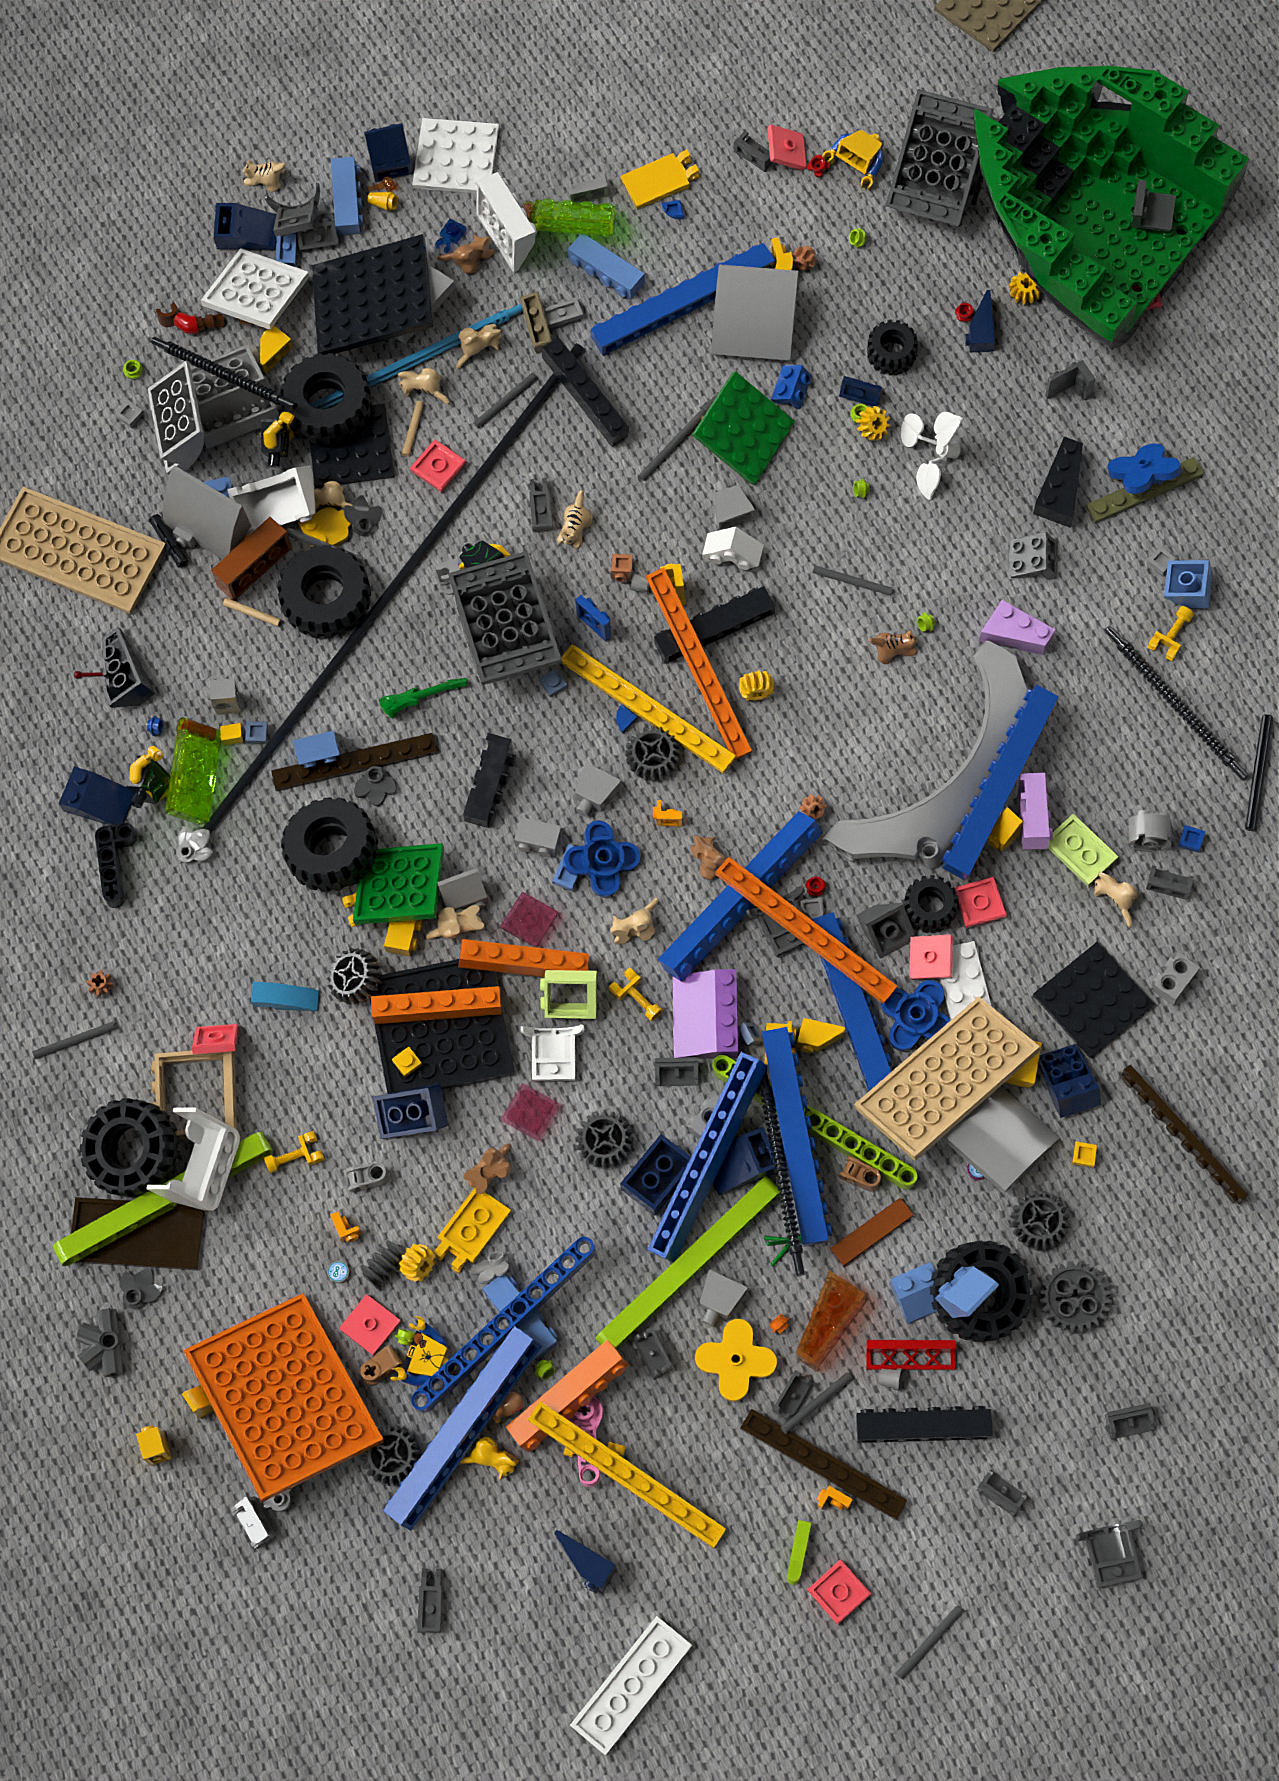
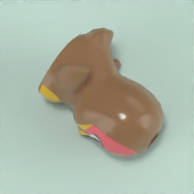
M510 1391L492 1416L496 1424L501 1421L503 1416H512V1414L522 1409L523 1399L520 1394Z

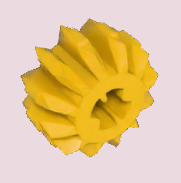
M1019 271L1017 276L1012 277L1009 284L1010 296L1015 297L1016 303L1022 300L1023 306L1026 304V301L1032 305L1034 299L1038 300L1042 291L1027 273L1022 274Z
M878 406L873 408L866 407L865 412L859 413L861 419L856 420L860 423L857 430L862 431V437H867L868 440L873 441L874 439L880 440L882 435L888 434L886 428L891 427L890 424H887L890 417L885 416L886 411L884 409L880 410Z
M751 671V673L744 674V677L740 678V693L748 701L762 700L774 693V681L771 674H768L767 671Z
M413 1244L411 1249L407 1248L406 1253L402 1255L403 1259L399 1262L402 1274L414 1282H422L424 1277H429L430 1271H433V1265L436 1264L433 1251L422 1244Z

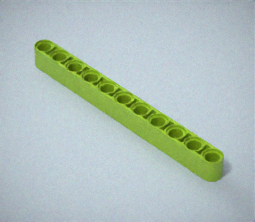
M725 1055L717 1056L713 1061L714 1075L726 1083L736 1061ZM719 1064H726L728 1066L725 1071H720L716 1067ZM755 1093L753 1100L764 1105L761 1102L763 1098L760 1096V1093ZM808 1104L807 1108H803L805 1117L809 1116L810 1119H817L820 1122L818 1126H811L812 1129H809L808 1133L846 1156L854 1157L864 1164L877 1169L881 1177L901 1189L910 1190L915 1186L917 1172L914 1168ZM829 1130H836L838 1136L834 1138L829 1137L827 1132ZM854 1141L857 1146L850 1149L846 1147L845 1143ZM872 1152L876 1157L873 1160H868L864 1157V1154ZM885 1163H890L894 1166V1169L886 1171L882 1166ZM908 1174L912 1176L913 1180L906 1183L901 1177Z
M257 1132L239 1142L228 1178L259 1162L273 1152L263 1132ZM185 1172L179 1174L178 1176L168 1180L167 1182L161 1185H167V1183L171 1180H179L182 1182ZM149 1191L62 1238L52 1248L63 1267L69 1266L173 1209L170 1207L177 1206V1203Z
M768 1176L761 1179L596 1336L595 1340L600 1345L609 1340L616 1348H620L631 1337L630 1334L632 1332L636 1333L647 1322L646 1319L649 1316H654L663 1307L662 1304L665 1301L668 1302L679 1292L678 1289L681 1286L684 1287L695 1277L694 1274L697 1271L700 1272L711 1262L710 1259L712 1257L715 1258L726 1247L725 1244L728 1241L731 1243L742 1232L741 1229L743 1227L746 1228L758 1217L757 1214L759 1212L762 1213L774 1202L773 1199L775 1197H779L781 1191H778V1186Z

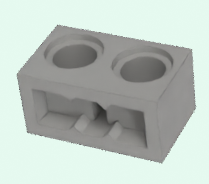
M1178 953L1175 958L1171 956L1164 966L1167 968L1163 974L1159 972L1152 981L1154 984L1152 991L1171 1005L1175 1004L1200 969L1198 965L1181 953ZM1175 967H1183L1185 973H1178ZM1163 983H1170L1173 989H1165Z

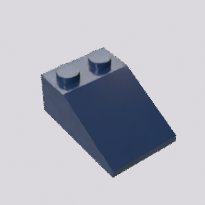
M74 766L59 805L64 812L106 825L124 823L134 794L121 784L94 772Z
M440 1084L372 1097L381 1139L436 1131L449 1126Z
M556 1529L555 1537L583 1580L585 1588L595 1594L598 1591L603 1593L617 1570L615 1564Z

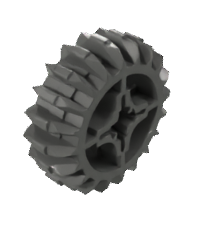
M652 725L650 731L644 727L643 733L637 730L635 732L636 737H630L631 743L626 744L628 749L625 751V756L628 757L626 763L631 764V771L636 770L635 775L637 777L643 773L644 780L647 779L648 775L651 776L652 781L655 780L656 775L662 780L663 773L669 776L670 770H676L675 764L680 763V758H678L681 756V751L678 750L680 744L675 742V735L669 737V730L663 733L662 727H660L656 731ZM650 740H656V741L653 742V743H648V742H646V741H650ZM664 744L670 750L668 758H666L664 756V753L662 752ZM638 748L644 754L642 762L636 756ZM653 763H658V764H660V765H657V766H650V765L653 764Z
M350 948L349 951H343L342 956L336 955V962H331L333 968L328 970L331 976L326 978L331 983L327 987L332 990L331 994L338 1001L344 1002L347 1005H359L360 1002H366V997L370 998L372 996V991H378L375 986L381 983L378 979L382 975L378 971L381 966L377 963L378 959L371 952L361 948Z
M603 1110V1116H599V1113L596 1111L594 1112V1119L588 1115V1123L585 1121L580 1122L584 1129L577 1128L576 1130L581 1135L575 1137V1141L579 1143L576 1145V1149L582 1150L580 1153L581 1158L587 1156V1164L594 1160L593 1166L596 1168L599 1162H602V1168L605 1169L606 1163L610 1162V1166L613 1168L614 1160L621 1164L622 1159L620 1156L627 1158L628 1153L625 1150H632V1146L628 1143L634 1142L633 1137L629 1136L633 1132L632 1129H626L629 1126L628 1121L621 1123L623 1116L620 1115L615 1119V1112H611L610 1116H607V1111ZM601 1124H609V1126L603 1130L598 1129L596 1127ZM616 1129L622 1135L620 1146L613 1140ZM589 1133L596 1139L592 1150L586 1143ZM608 1136V1142L604 1140L601 1143L600 1137L605 1138ZM604 1149L614 1151L607 1155L598 1154Z
M1034 1191L1032 1198L1027 1193L1025 1194V1200L1019 1198V1205L1013 1206L1015 1212L1011 1213L1010 1218L1014 1219V1221L1010 1223V1226L1018 1227L1013 1230V1234L1021 1233L1018 1241L1021 1242L1026 1239V1247H1029L1032 1242L1034 1243V1250H1037L1039 1244H1041L1043 1250H1046L1047 1242L1053 1248L1055 1241L1060 1243L1062 1241L1061 1236H1066L1067 1231L1064 1228H1069L1070 1223L1065 1220H1068L1070 1216L1069 1214H1062L1067 1210V1207H1059L1062 1200L1058 1199L1054 1202V1194L1047 1198L1046 1191H1043L1041 1197H1039L1038 1192ZM1036 1204L1045 1205L1053 1211H1043ZM1029 1207L1032 1218L1023 1224L1022 1214ZM1037 1216L1040 1219L1044 1218L1043 1224L1041 1222H1034ZM1057 1217V1229L1050 1233L1048 1222L1052 1218ZM1037 1229L1044 1236H1036L1029 1231Z
M387 1425V1432H384L382 1427H379L378 1430L383 1440L388 1438L397 1439L389 1446L379 1444L365 1451L367 1454L360 1456V1459L368 1462L364 1463L362 1467L363 1469H369L367 1472L369 1477L375 1474L374 1482H378L382 1477V1485L385 1486L388 1479H390L391 1486H395V1479L398 1478L401 1484L403 1481L402 1476L405 1475L407 1477L409 1475L408 1471L414 1468L412 1464L419 1460L414 1458V1456L421 1455L420 1450H414L419 1446V1443L412 1442L415 1436L413 1434L407 1436L408 1430L406 1428L400 1433V1426L398 1425L395 1426L394 1431H392L390 1425ZM403 1442L406 1443L409 1451L407 1461L399 1455ZM374 1450L382 1455L379 1469L375 1467L373 1462ZM393 1450H395L394 1454L397 1457V1459H393L390 1457L389 1460L386 1461L388 1457L386 1456L384 1451L391 1453ZM393 1464L402 1466L396 1472H385Z

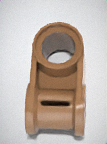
M847 1157V1163L843 1171L838 1174V1177L866 1191H876L881 1184L879 1171L854 1157ZM868 1176H874L877 1181L869 1184L865 1179Z
M389 1345L361 1366L360 1373L366 1384L376 1385L387 1376L396 1372L392 1370L393 1368L402 1367L404 1363L392 1346ZM367 1371H374L375 1375L372 1377L370 1374L368 1375Z

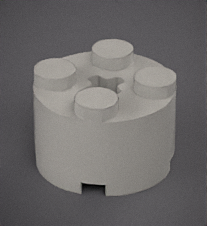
M1140 810L1136 816L1129 819V846L1133 845V850L1155 852V848L1161 847V851L1171 847V819L1169 813L1155 814L1150 813L1148 810Z

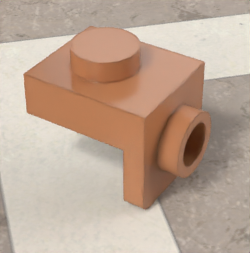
M612 554L611 579L618 582L632 579L633 555Z

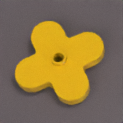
M734 1319L726 1324L721 1343H704L698 1347L695 1353L697 1367L704 1373L719 1375V1392L724 1399L731 1402L740 1401L746 1396L751 1377L767 1378L774 1373L777 1366V1359L772 1350L752 1345V1327L747 1321L742 1319ZM733 1356H739L740 1361L734 1363L731 1359Z

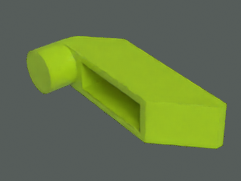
M798 1520L787 1573V1582L791 1585H796L800 1582L811 1522Z

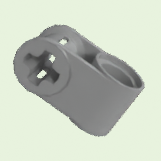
M381 1163L353 1166L346 1169V1174L349 1175L350 1181L349 1192H359L368 1188L382 1186L389 1179V1173ZM376 1171H383V1175L380 1178H373V1174Z

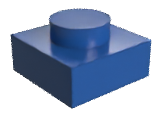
M1185 825L1178 847L1199 853L1205 831Z

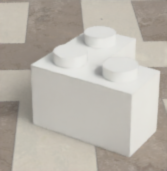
M732 527L708 533L702 555L714 564L731 561L738 565V568L749 570L759 566L764 545L739 528Z

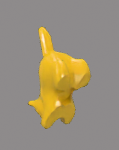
M483 1437L476 1443V1447L471 1452V1455L463 1457L459 1464L476 1463L494 1467L499 1473V1479L502 1480L504 1476L514 1472V1466L519 1462V1459L507 1451H499L497 1442L494 1439Z

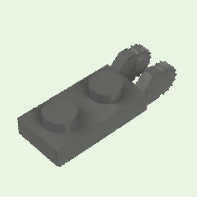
M542 478L541 481L543 491H535L536 483L534 479H530L531 492H529L533 532L553 530L547 478Z
M422 1568L421 1586H419L417 1632L441 1633L442 1569H436L435 1586H427L429 1572L427 1568Z

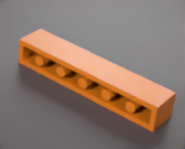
M462 939L459 967L545 977V970L588 971L589 954Z
M496 986L371 996V1009L374 1024L498 1015L502 1014L500 988Z
M606 1340L506 1426L507 1430L518 1445L529 1453L549 1436L527 1421L539 1401L567 1420H570L578 1409L587 1405L598 1392L605 1390L608 1384L614 1378L621 1376L630 1365L609 1340Z

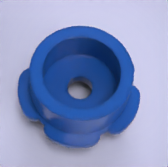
M153 716L147 722V731L152 736H155V734L161 735L163 719Z

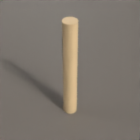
M422 401L416 402L402 450V456L409 457L424 406Z
M224 599L223 605L278 627L281 623L280 618L231 599Z

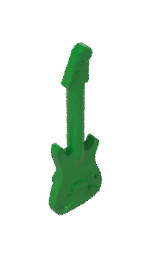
M451 679L420 691L415 687L401 694L384 696L379 699V704L382 711L389 718H394L396 713L402 709L418 705L419 699L449 689L467 686L469 684L468 679Z

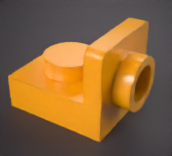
M657 800V807H653V819H657V826H682V811L676 809L662 811V802Z
M338 1211L330 1214L342 1242H353L359 1238L358 1235L362 1234L359 1226L346 1230L350 1228L345 1216L340 1217Z
M830 1485L827 1490L822 1489L816 1499L819 1501L818 1508L821 1510L828 1498L832 1500L830 1504L840 1510L843 1507L848 1510L853 1500Z

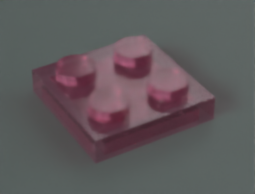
M522 892L500 925V928L537 948L558 916V911Z
M522 1083L500 1120L538 1141L558 1109L559 1103Z

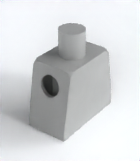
M726 480L718 481L715 484L717 492L712 494V505L718 530H723L755 518L754 507L739 485L728 487Z
M586 763L575 790V799L580 801L576 811L583 816H587L591 808L601 812L621 789V780Z
M709 1270L700 1300V1308L707 1310L702 1322L714 1327L718 1317L728 1320L745 1297L748 1287Z

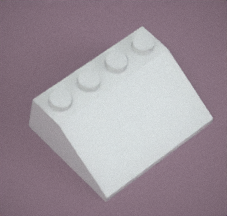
M496 172L477 181L476 214L512 272L515 273L519 270L535 244L537 230L535 225L528 221L524 208H520L516 195L509 191L505 178H501L499 173Z

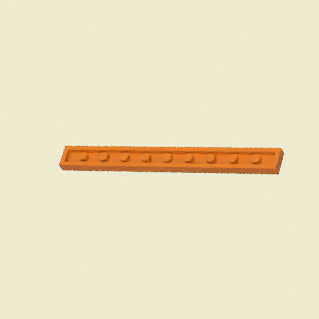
M663 567L646 575V579L728 750L736 755V759L751 753L752 750L665 568Z
M728 857L715 872L717 877L882 1004L886 1002L897 988L896 984L732 858Z

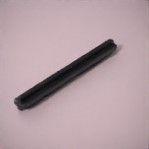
M1267 714L1262 715L1245 824V829L1248 831H1256L1273 723V716Z

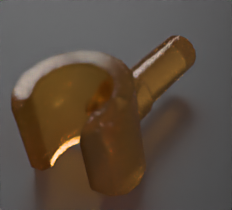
M385 177L381 183L368 186L367 188L368 191L385 187L386 191L390 192L396 189L392 178Z

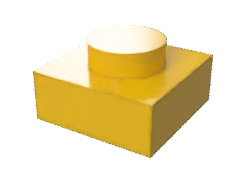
M410 1047L392 1058L393 1063L404 1077H407L422 1066V1063Z
M1076 1141L1072 1164L1094 1168L1097 1145Z

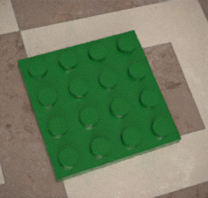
M735 371L731 373L692 436L753 485L756 484L795 420Z
M443 844L378 849L377 857L374 858V865L371 869H368L364 878L358 880L353 914L355 925L435 919L439 897L437 882L441 881L444 857Z

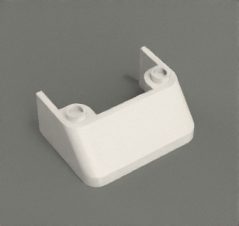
M174 1108V1113L188 1120L185 1133L187 1138L195 1143L182 1182L171 1180L167 1185H147L146 1189L171 1202L201 1210L213 1211L219 1206L240 1142V1135L233 1127L198 1108Z

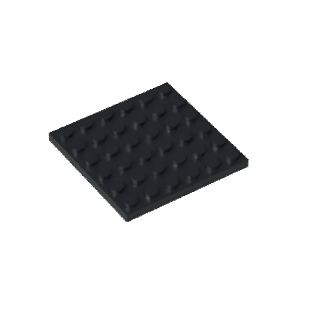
M423 234L312 265L318 354H337L433 327L426 241Z
M459 959L383 974L378 977L381 983L376 984L375 987L378 991H372V996L496 987L497 981L495 971L460 968ZM503 1011L502 1014L375 1024L387 1093L440 1084L441 1090L515 1075ZM410 1047L422 1063V1066L407 1077H404L393 1063L392 1058Z

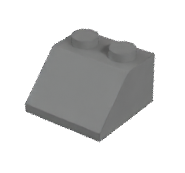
M477 868L437 882L445 908L452 907L456 913L472 905L479 906L481 910L486 906L485 904L489 903Z

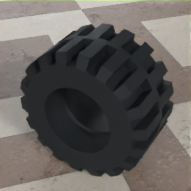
M888 320L887 323L883 321L879 324V327L876 325L873 328V332L871 331L869 334L867 357L869 358V363L871 365L874 364L876 371L880 368V373L885 374V371H887L889 375H893V372L899 375L902 370L906 372L909 370V366H913L918 347L917 335L914 334V329L912 327L908 328V324L905 322L901 324L899 320H896V322ZM889 342H895L901 345L903 349L898 352H888L882 346Z
M930 875L929 879L926 876H922L921 881L916 879L913 881V885L910 884L905 894L904 908L910 923H914L915 929L918 930L921 927L924 933H927V929L931 930V933H936V929L942 931L945 926L948 927L951 921L954 920L958 906V895H955L956 890L954 887L950 888L951 883L949 881L944 883V878L939 876V879H935V875ZM924 896H935L941 900L943 908L937 912H926L919 906L918 901Z

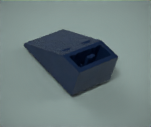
M402 123L391 124L383 128H373L364 132L375 182L413 174Z
M216 203L213 238L217 249L275 250L276 236L273 229L277 214L238 203Z
M1076 1044L1039 1056V1068L1060 1118L1101 1105L1099 1086Z
M764 1127L733 1139L713 1182L718 1196L761 1180L765 1176L769 1177L776 1174L774 1172L776 1167L773 1166L775 1162L772 1161L774 1156L771 1155L773 1150L770 1149L771 1145Z

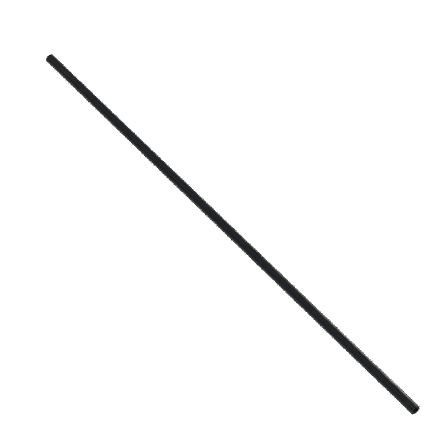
M576 343L570 352L577 359L584 349L580 344ZM554 373L201 829L209 830L210 834L558 384L560 380Z

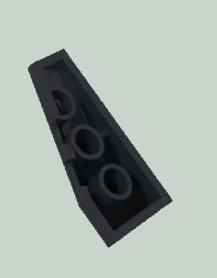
M119 627L103 637L102 652L103 659L105 660V669L103 670L105 685L103 686V693L108 705L111 708L141 705L155 694L147 674Z

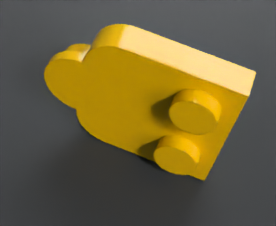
M326 507L312 515V520L299 521L298 526L304 534L338 546L348 539V528L351 526V523L346 520L344 510L337 511L333 507Z

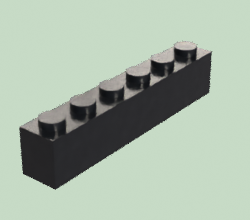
M557 337L543 346V360L611 447L627 438L629 426L562 340Z
M765 586L756 587L741 597H733L726 604L714 606L706 613H698L690 620V623L701 646L704 647L775 614V605ZM671 629L661 630L654 636V644L665 664L683 656Z
M961 1406L950 1407V1410H941L940 1407L927 1408L928 1411H919L918 1408H906L905 1412H896L895 1408L883 1409V1412H874V1409L860 1410L861 1413H856L857 1443L992 1439L991 1409H986V1406H973L972 1410H963Z

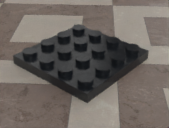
M385 404L372 405L370 416L367 420L365 419L364 427L361 430L358 429L351 438L347 437L342 442H331V444H323L322 442L316 444L309 440L315 489L323 488L324 484L329 481H336L340 485L395 477Z
M1098 942L1094 943L1033 993V997L1089 1058L1093 1057L1154 1006L1152 1000Z

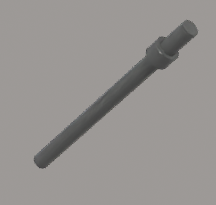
M719 392L709 402H705L700 407V411L638 475L640 479L644 481L700 423L701 416L706 414Z

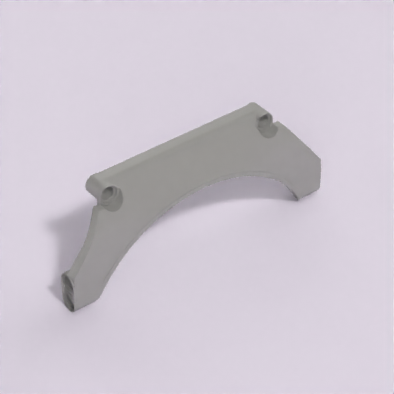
M985 641L973 656L984 683L985 714L975 746L961 768L949 781L925 799L892 814L862 820L837 821L823 837V843L827 846L830 845L833 847V851L850 861L871 857H901L915 860L919 856L927 868L938 867L947 849L951 851L954 845L951 840L957 831H961L963 827L960 824L966 813H970L972 807L969 805L973 797L979 795L981 789L978 787L982 779L988 777L990 772L987 769L992 760L997 759L999 754L996 751L1001 742H1006L1008 736L1005 733L1010 724L1014 725L1017 720L1014 717L1015 713L1026 702L1023 698L1027 692V687L1016 656L991 641ZM1040 733V735H1039V737H1038V739H1037V741H1036L1034 747L1040 742V740H1041V738H1042L1041 733Z

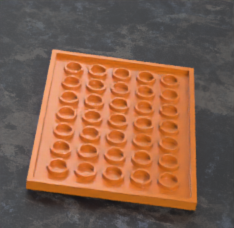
M304 1293L183 1350L261 1502L383 1443V1438Z

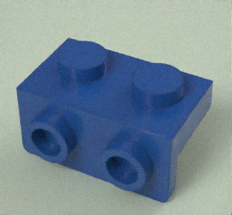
M783 365L771 400L777 404L791 403L796 409H800L811 382V374L803 365Z

